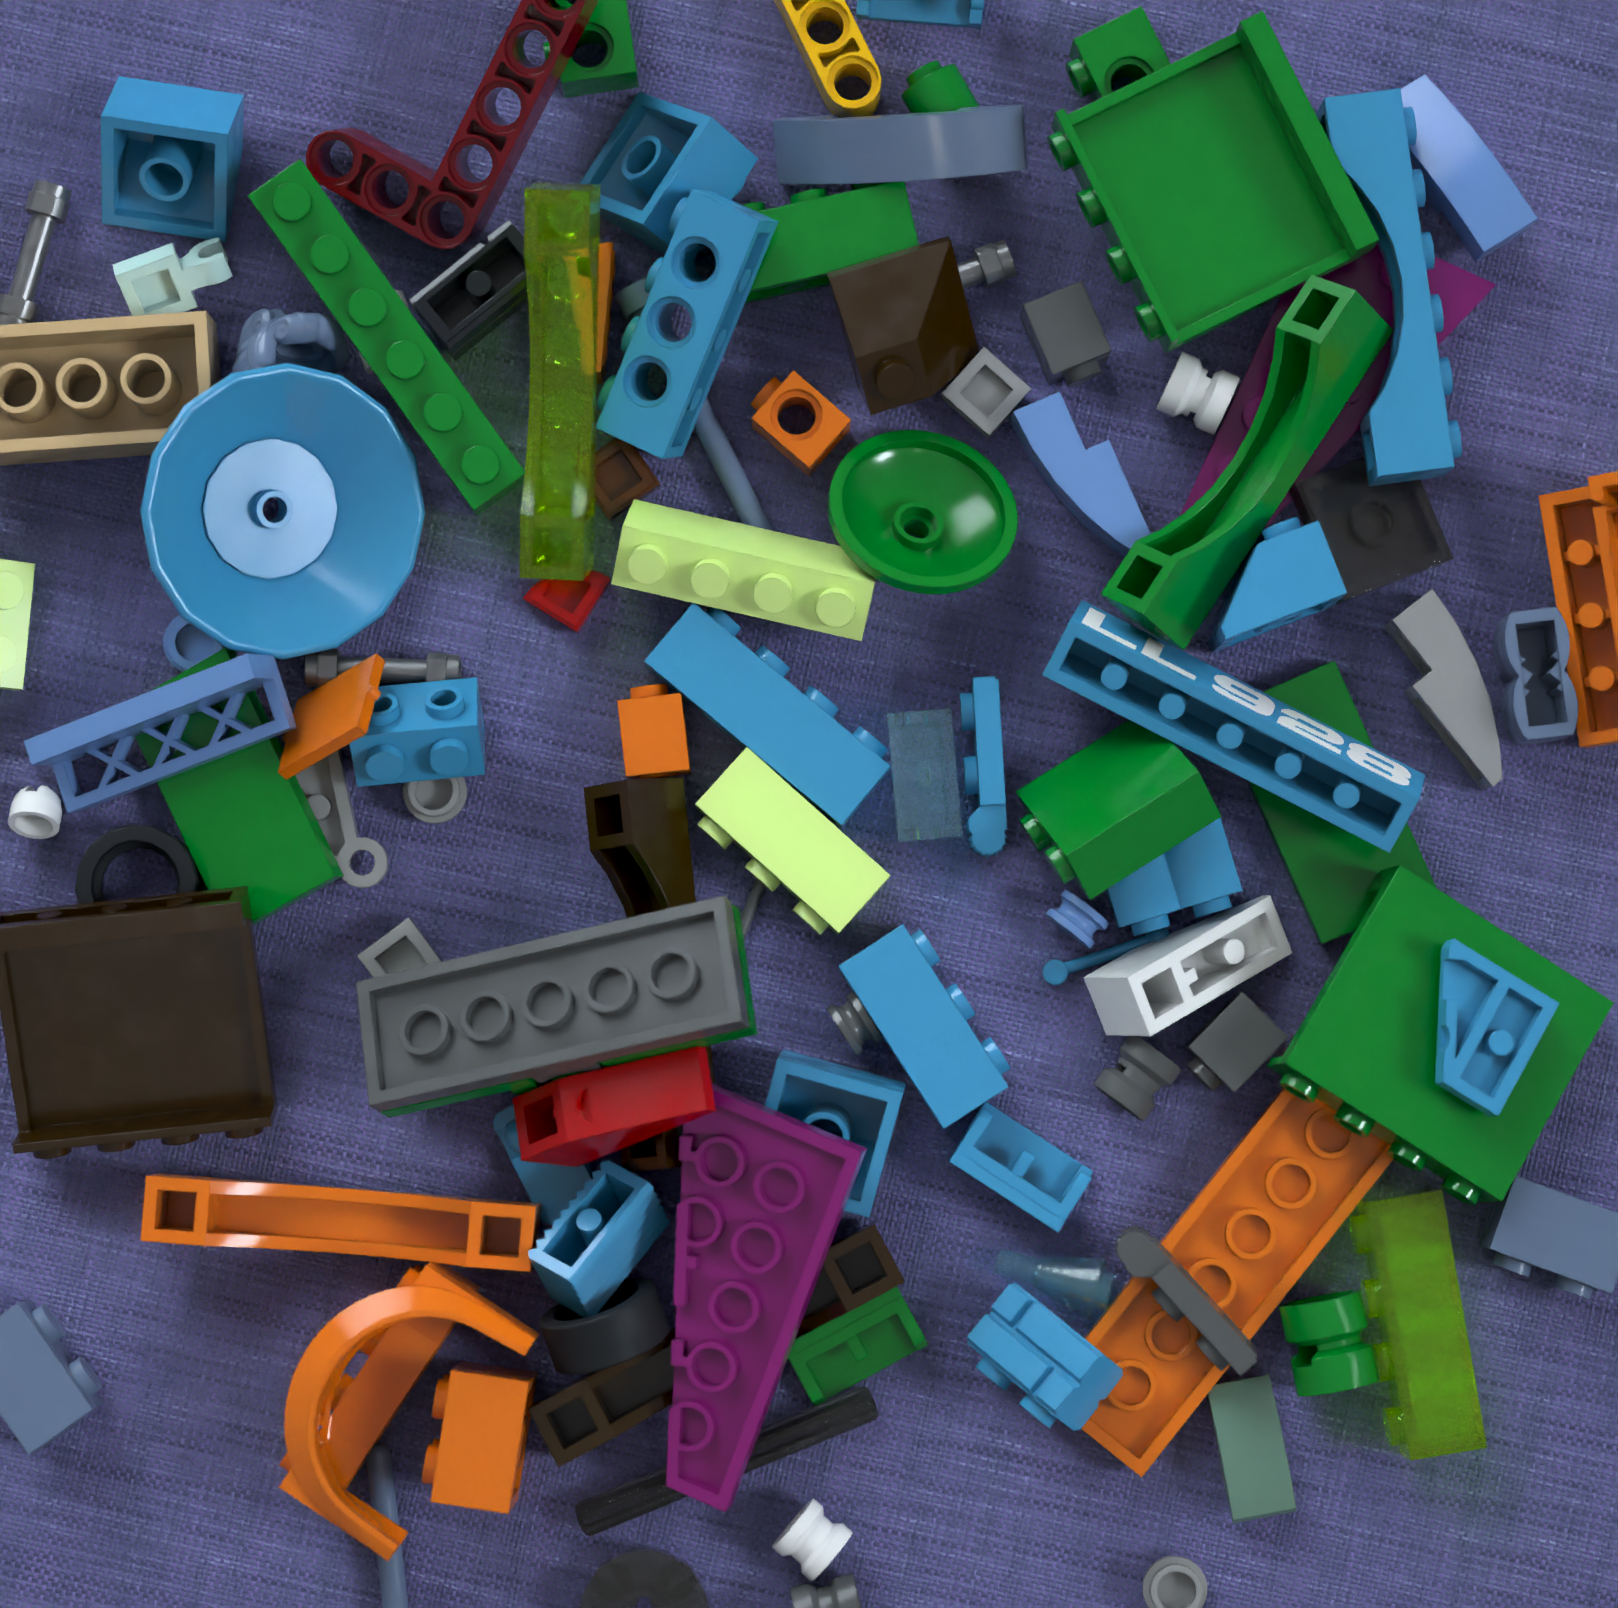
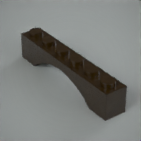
M683 778L627 779L584 787L590 852L607 874L624 907L627 918L696 902ZM711 1045L704 1047L707 1052L711 1083L715 1085ZM683 1124L621 1149L622 1168L632 1172L682 1167V1161L679 1160L680 1135L683 1134Z
M873 1221L831 1243L796 1338L854 1310L905 1282ZM675 1327L670 1329V1332L663 1341L647 1352L615 1366L590 1372L532 1403L528 1411L558 1467L613 1439L672 1404L674 1365H671L672 1340L675 1339Z

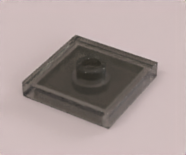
M1363 457L1296 482L1289 489L1303 526L1319 520L1347 591V594L1336 602L1337 605L1438 567L1454 559L1421 480L1368 486L1365 458Z

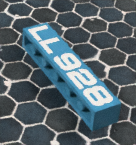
M1081 600L1072 615L1042 676L1389 853L1420 799L1425 774Z

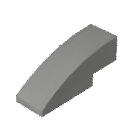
M1431 589L1383 628L1422 675L1419 680L1403 691V693L1480 790L1484 791L1503 779L1500 743L1491 701L1477 662L1457 623L1435 591Z

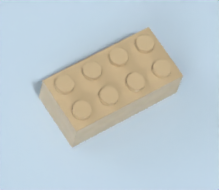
M207 311L0 325V466L152 455L182 407L221 381L217 324Z

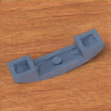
M1023 104L962 107L956 111L843 118H837V115L776 118L773 120L778 183L861 184L919 181L1026 170L1028 168Z

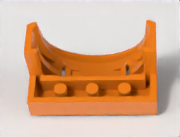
M1618 471L1587 477L1589 486L1538 496L1556 607L1566 623L1569 634L1570 651L1566 667L1577 695L1578 719L1576 728L1580 748H1595L1618 744Z
M431 1262L424 1268L418 1264L414 1268L410 1267L396 1288L381 1291L361 1299L330 1320L316 1335L301 1357L287 1394L284 1418L287 1452L279 1466L288 1471V1474L279 1488L373 1550L387 1562L396 1553L409 1531L346 1489L456 1323L460 1322L471 1326L524 1357L540 1335L477 1292L480 1288L478 1285L448 1265ZM358 1350L369 1357L355 1378L346 1372L342 1375Z

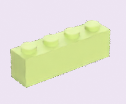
M634 499L622 526L611 584L862 641L876 578L862 570L850 559L842 547Z

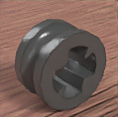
M852 991L846 995L847 1002L843 1006L836 1007L832 1004L826 1009L857 1056L863 1052L862 1047L866 1041L873 1040L878 1043L883 1037Z

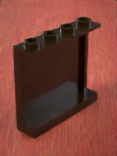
M248 886L0 912V1013L19 1131L12 1144L14 1154L33 1152V1157L37 1159H52L69 1154L74 1147L97 1145V1150L101 1152H117L135 1146L136 1141L161 1138V1143L164 1145H182L196 1141L200 1138V1134L224 1131L226 1137L238 1139L258 1135L264 1131L263 1127L272 1126L278 1105Z

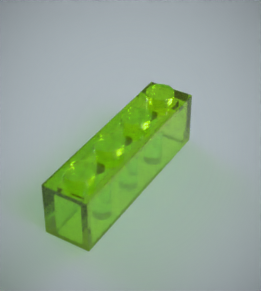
M1429 1188L1361 1200L1357 1205L1359 1215L1350 1216V1230L1356 1254L1366 1253L1370 1279L1361 1280V1294L1367 1318L1377 1317L1381 1343L1372 1344L1379 1375L1378 1382L1388 1381L1392 1407L1383 1408V1421L1390 1447L1399 1446L1400 1454L1410 1461L1487 1448L1442 1190Z

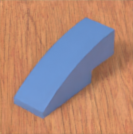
M1425 74L1401 89L1403 107L1411 106L1413 108L1417 129L1416 144L1409 145L1412 170L1421 169L1424 177L1426 198L1437 215L1441 212L1445 214L1474 261H1479L1529 230L1538 218L1496 157L1449 99Z
M1060 392L1013 411L1010 424L1029 460L1050 490L1081 524L1123 557L1127 555L1136 540L1150 534L1110 441L1107 440L1085 449Z

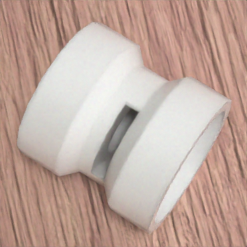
M1182 351L1156 410L1171 417L1180 414L1188 416L1191 411L1195 413L1193 420L1196 428L1214 435L1231 401L1240 377L1225 370L1215 372L1212 378L1206 376L1208 370L1202 367L1200 359Z

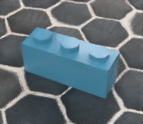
M902 924L840 964L838 970L869 1014L940 1127L945 1129L1008 1088L1009 1086L1002 1077V1074L1011 1068L992 1038L988 1037L980 1043L966 1022L976 1014L957 984L953 983L945 989L931 967L941 960L921 929L910 935Z

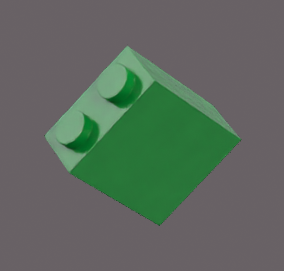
M1130 720L1015 791L1027 812L1026 816L1019 819V823L1038 852L1049 847L1044 852V855L1061 882L1065 885L1074 879L1090 900L1221 817L1199 771L1172 741Z

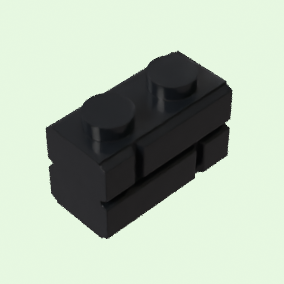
M509 219L487 236L489 242L486 245L482 243L477 244L409 299L415 313L455 361L553 282L548 266Z

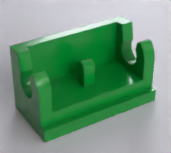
M896 1286L854 1310L795 1338L788 1359L810 1400L817 1406L911 1353L924 1348L928 1343Z

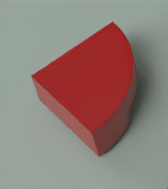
M588 569L562 571L538 581L526 593L523 599L578 634L610 584L611 578Z

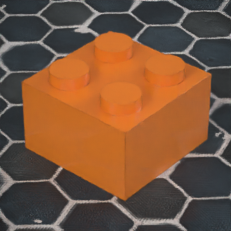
M461 1361L451 1369L450 1375L444 1374L443 1379H438L434 1395L432 1418L443 1420L440 1439L434 1438L432 1445L428 1444L422 1473V1484L433 1485L430 1502L506 1514L510 1513L519 1497L531 1419L528 1408L534 1400L538 1372Z

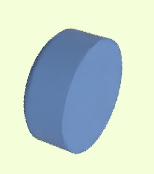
M180 615L170 622L163 637V648L167 659L181 672L226 648Z

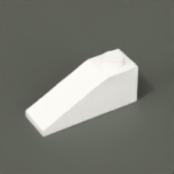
M1262 895L1173 932L1161 940L1132 949L1083 978L1106 1035L1150 1037L1292 954V950L1271 896Z

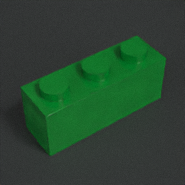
M905 181L851 184L852 191L830 196L827 195L826 189L807 190L792 195L789 198L791 204L766 209L763 202L743 204V206L779 221L745 304L830 286L827 277L829 272L919 245Z

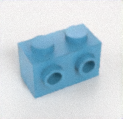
M477 677L379 686L378 690L381 692V695L374 703L367 734L349 743L357 787L485 775V725Z

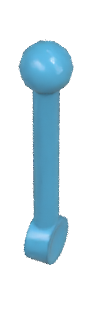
M1164 927L1148 932L1145 936L1064 963L1058 959H1051L1043 966V977L1049 984L1060 985L1067 979L1068 974L1116 959L1139 946L1161 940L1170 933Z

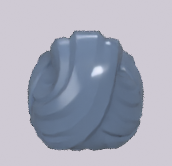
M260 309L248 318L242 328L238 350L235 354L236 360L232 367L233 373L283 363L336 373L347 365L350 358L347 348L348 344L343 335L344 330L333 318L321 313L295 312L293 314H286L281 309Z

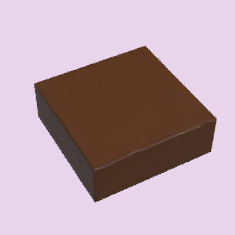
M614 438L572 467L609 522L629 509L634 499L642 500L661 487L660 482L635 446L618 438Z

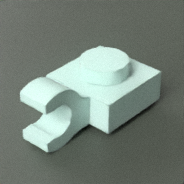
M219 237L197 244L182 258L178 257L173 243L113 264L116 280L132 316L179 313L197 307L193 290L221 283L233 276L227 263L229 262Z

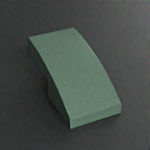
M1269 1374L1215 1384L1206 1395L1219 1451V1465L1232 1523L1296 1512L1297 1508L1291 1474Z

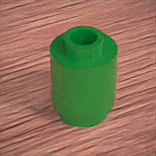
M938 60L932 61L910 74L906 79L910 87L901 96L910 113L956 111L962 107H979L957 66L951 64L942 67Z

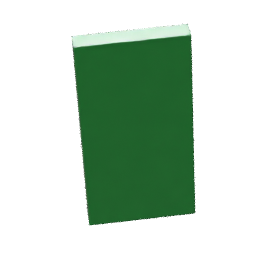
M224 648L154 689L234 659L238 655L235 650ZM255 690L248 692L236 718L254 728L270 722ZM228 701L214 707L224 711ZM201 711L192 714L181 740L198 749L208 746L219 720ZM172 722L159 727V729L168 733ZM231 728L227 738L242 732ZM147 733L140 734L135 738L151 768L164 742ZM277 736L157 782L207 889L214 890L248 886L253 926L344 876L296 775L286 780L278 773L283 748ZM176 749L172 759L185 755V753Z
M1331 661L1263 691L1374 748L1335 661ZM1246 780L1319 945L1357 929L1375 898L1368 891L1381 870L1402 865L1436 887L1407 822L1389 853Z

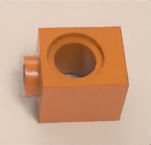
M794 370L783 382L777 377H773L760 390L751 403V406L757 411L751 418L752 428L808 477L812 475L851 429V419ZM794 405L807 408L815 418L811 429L799 435L784 431L778 422L782 411Z
M667 684L630 688L631 699L617 700L626 778L654 779L691 774L681 693L669 694Z

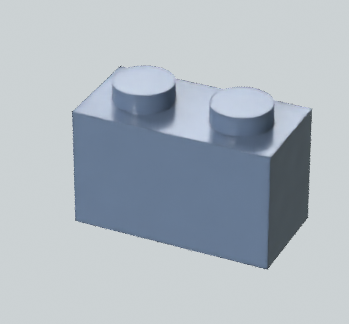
M1516 1176L1503 1200L1494 1202L1479 1246L1496 1252L1492 1264L1526 1277H1529L1532 1266L1556 1274L1553 1287L1589 1300L1593 1288L1612 1294L1618 1278V1213Z
M31 1299L17 1303L0 1315V1415L28 1455L46 1446L104 1404L96 1393L102 1388L96 1373L82 1357H78L75 1360L72 1359L59 1340L65 1336V1331L59 1320L45 1304L36 1307Z

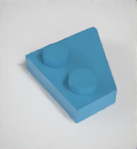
M1456 939L1446 940L1441 948L1435 1084L1489 1117L1499 1116L1559 1003Z

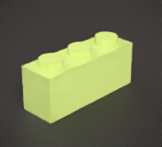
M748 747L741 752L695 804L696 809L704 815L697 825L724 850L734 842L752 859L746 864L745 868L771 892H774L781 884L794 895L799 902L792 910L819 935L827 927L839 935L891 876Z

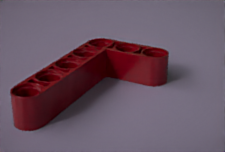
M521 0L437 172L368 133L353 127L324 131L315 136L308 145L305 156L307 169L322 186L430 246L439 249H453L474 241L484 231L598 0H577L568 9L561 7L555 0ZM533 30L540 31L549 42V56L541 66L532 64L524 53L525 38ZM503 88L511 89L520 99L521 111L519 117L513 123L504 121L496 111V98ZM338 140L348 145L353 153L352 168L346 175L337 171L331 163V148ZM474 145L484 147L492 158V170L485 180L477 178L468 167V154ZM391 171L400 173L408 183V197L402 205L390 200L385 191V181ZM447 201L456 204L464 215L463 229L458 236L448 233L440 223L441 207Z

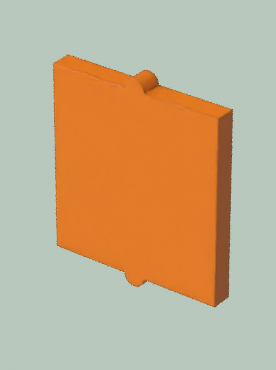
M377 653L297 700L293 713L297 729L287 732L283 737L285 746L278 768V773L286 780L367 734L374 703L381 695L378 687L385 660Z

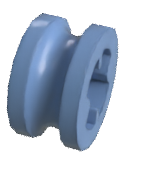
M1064 889L1060 894L1062 898L1061 906L1057 909L1050 908L1045 915L1066 934L1090 949L1095 943L1092 938L1093 933L1098 929L1105 930L1109 922L1079 897Z

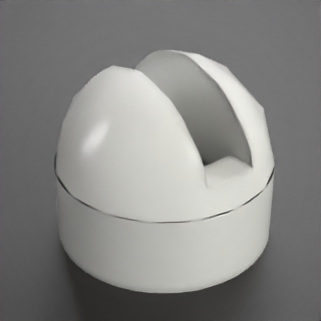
M41 785L37 791L32 786L24 787L15 795L11 803L8 825L14 832L24 837L33 839L51 838L59 832L62 817L61 800L57 793L48 786Z

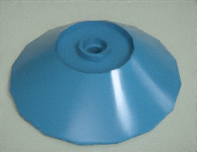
M283 363L231 373L182 407L151 455L140 514L150 569L180 616L227 649L250 654L274 655V658L284 660L337 648L384 615L414 568L425 509L416 456L387 408L342 375L291 363ZM273 497L278 502L279 511L275 518L267 520L263 515V505L267 499Z

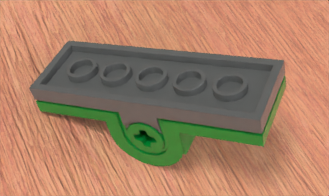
M724 895L356 982L368 1102L370 1107L388 1118L505 1091H511L519 1096L560 1078L696 1046L704 1047L757 1035L740 910Z

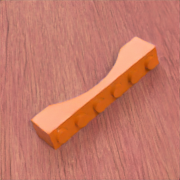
M156 1173L146 1175L140 1241L197 1246L341 1253L416 1260L463 1267L531 1272L535 1268L529 1259L528 1250L537 1248L536 1240H539L541 1203Z

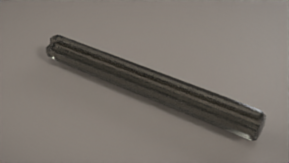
M859 1387L817 1406L810 1407L761 1427L744 1473L876 1420L879 1412L871 1391L868 1387ZM666 1466L578 1502L575 1507V1514L586 1536H593L688 1496L666 1486Z

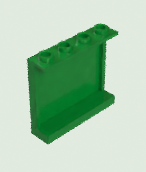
M1263 11L1240 21L1235 33L1072 113L1067 114L1063 108L1054 114L1051 125L1054 134L1047 136L1051 152L1062 171L1072 168L1082 188V191L1076 193V198L1086 221L1091 228L1101 225L1111 245V248L1105 250V256L1112 273L1120 285L1127 282L1130 283L1140 302V305L1134 307L1138 324L1149 342L1156 339L1159 340L1165 353L1303 286L1311 274L1322 277L1370 253L1380 240Z
M1402 865L1381 870L1368 893L1375 897L1284 1055L1271 1058L1267 1067L1283 1076L1279 1084L1290 1094L1308 1103H1314L1317 1098L1335 1109L1337 1112L1333 1119L1345 1129L1365 1138L1371 1132L1391 1145L1387 1154L1400 1164L1417 1172H1421L1423 1167L1443 1178L1444 1181L1440 1187L1455 1199L1470 1206H1475L1477 1201H1502L1614 1002ZM1456 939L1559 1003L1499 1116L1489 1117L1435 1084L1441 948L1446 940Z

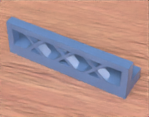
M246 653L24 740V744L31 765H52L67 813H78L297 729V725L274 655ZM264 687L274 720L254 728L237 719L236 716L246 694ZM228 701L224 711L214 707ZM201 711L219 720V723L209 745L198 749L182 741L181 737L190 716ZM172 722L168 733L159 729V727ZM231 728L242 732L227 738ZM143 733H147L164 742L153 767L142 770L125 761L135 737ZM117 744L113 754L104 750L107 747ZM176 749L185 753V755L172 759ZM91 754L108 763V766L98 788L82 794L72 761ZM121 771L131 775L117 781Z

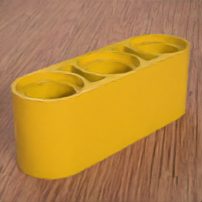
M773 0L829 112L832 115H837V118L872 116L879 105L881 75L846 1ZM819 21H831L840 28L842 34L833 43L819 44L808 35L809 28ZM855 76L865 80L870 90L862 99L852 101L841 97L836 91L835 86L843 78Z

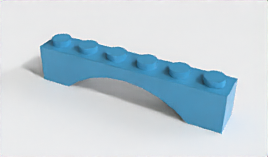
M1401 88L1326 97L1318 108L1316 116L1380 239L1377 245L1385 261L1393 299L1394 331L1388 366L1376 398L1360 423L1368 486L1444 477L1455 467L1454 458L1461 457L1462 441L1457 420H1448L1445 396L1452 394L1453 379L1448 357H1439L1436 333L1443 331L1444 317L1439 294L1430 295L1427 270L1434 269L1435 254L1431 233L1429 231L1421 232L1418 208L1425 206L1426 192L1421 169L1412 170L1409 145H1415L1417 139L1414 111L1411 106L1403 107Z

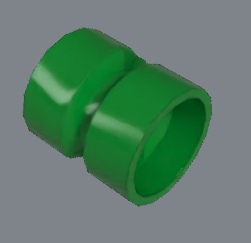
M1360 1290L1322 1294L1278 1306L1285 1341L1295 1345L1298 1351L1290 1359L1297 1396L1307 1397L1336 1393L1379 1381L1373 1346L1362 1341L1360 1333L1368 1326Z

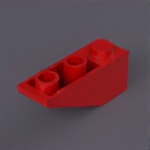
M698 1046L560 1078L512 1098L521 1161L571 1167L581 1166L716 1111L706 1048Z

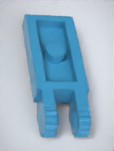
M995 676L973 677L970 681L971 693H959L961 731H973L975 756L963 757L965 795L977 794L978 804L976 811L966 821V832L970 835L967 841L970 842L969 848L974 850L973 854L978 853L979 857L986 856V858L990 857V855L995 856L997 852L1003 851L1002 847L1007 844L1005 838L1008 837L1004 834V831L1007 830L999 679H995Z

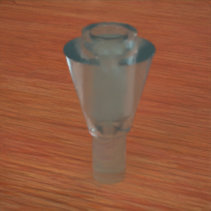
M1003 1248L999 1251L994 1273L1032 1283L1033 1287L1088 1320H1091L1095 1308L1103 1311L1107 1310L1116 1279V1274L1106 1271L1107 1258L1042 1256L1041 1259Z

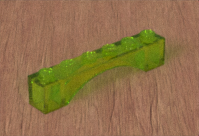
M536 182L525 188L524 260L529 307L530 386L527 453L520 512L519 578L583 581L593 569L595 427L600 239V185Z

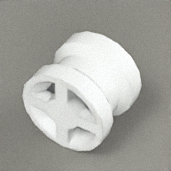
M812 1498L791 1520L776 1539L772 1548L781 1556L791 1555L801 1564V1573L812 1582L840 1552L853 1532L843 1523L833 1524L824 1516L823 1506Z

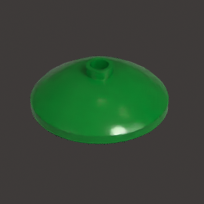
M892 431L871 437L860 443L838 465L827 499V511L832 531L850 559L862 570L879 581L914 593H955L982 583L1002 566L1012 548L1017 533L1018 515L1016 502L1008 483L998 469L985 456L967 444L929 431ZM909 534H914V535L918 536L919 538L913 537V536H911V535H909Z

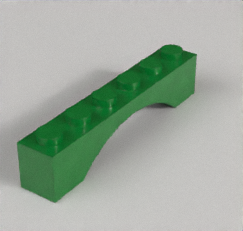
M298 159L247 195L257 212L358 349L476 516L528 480L523 468L302 160Z
M1312 274L1310 275L1276 327L1273 360L1265 392L1251 428L1233 460L1214 485L1190 509L1162 529L1136 540L1102 591L1101 595L1142 631L1182 650L1186 648L1394 331L1356 290Z

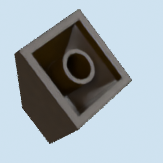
M949 236L827 273L857 387L871 415L933 396L979 353Z

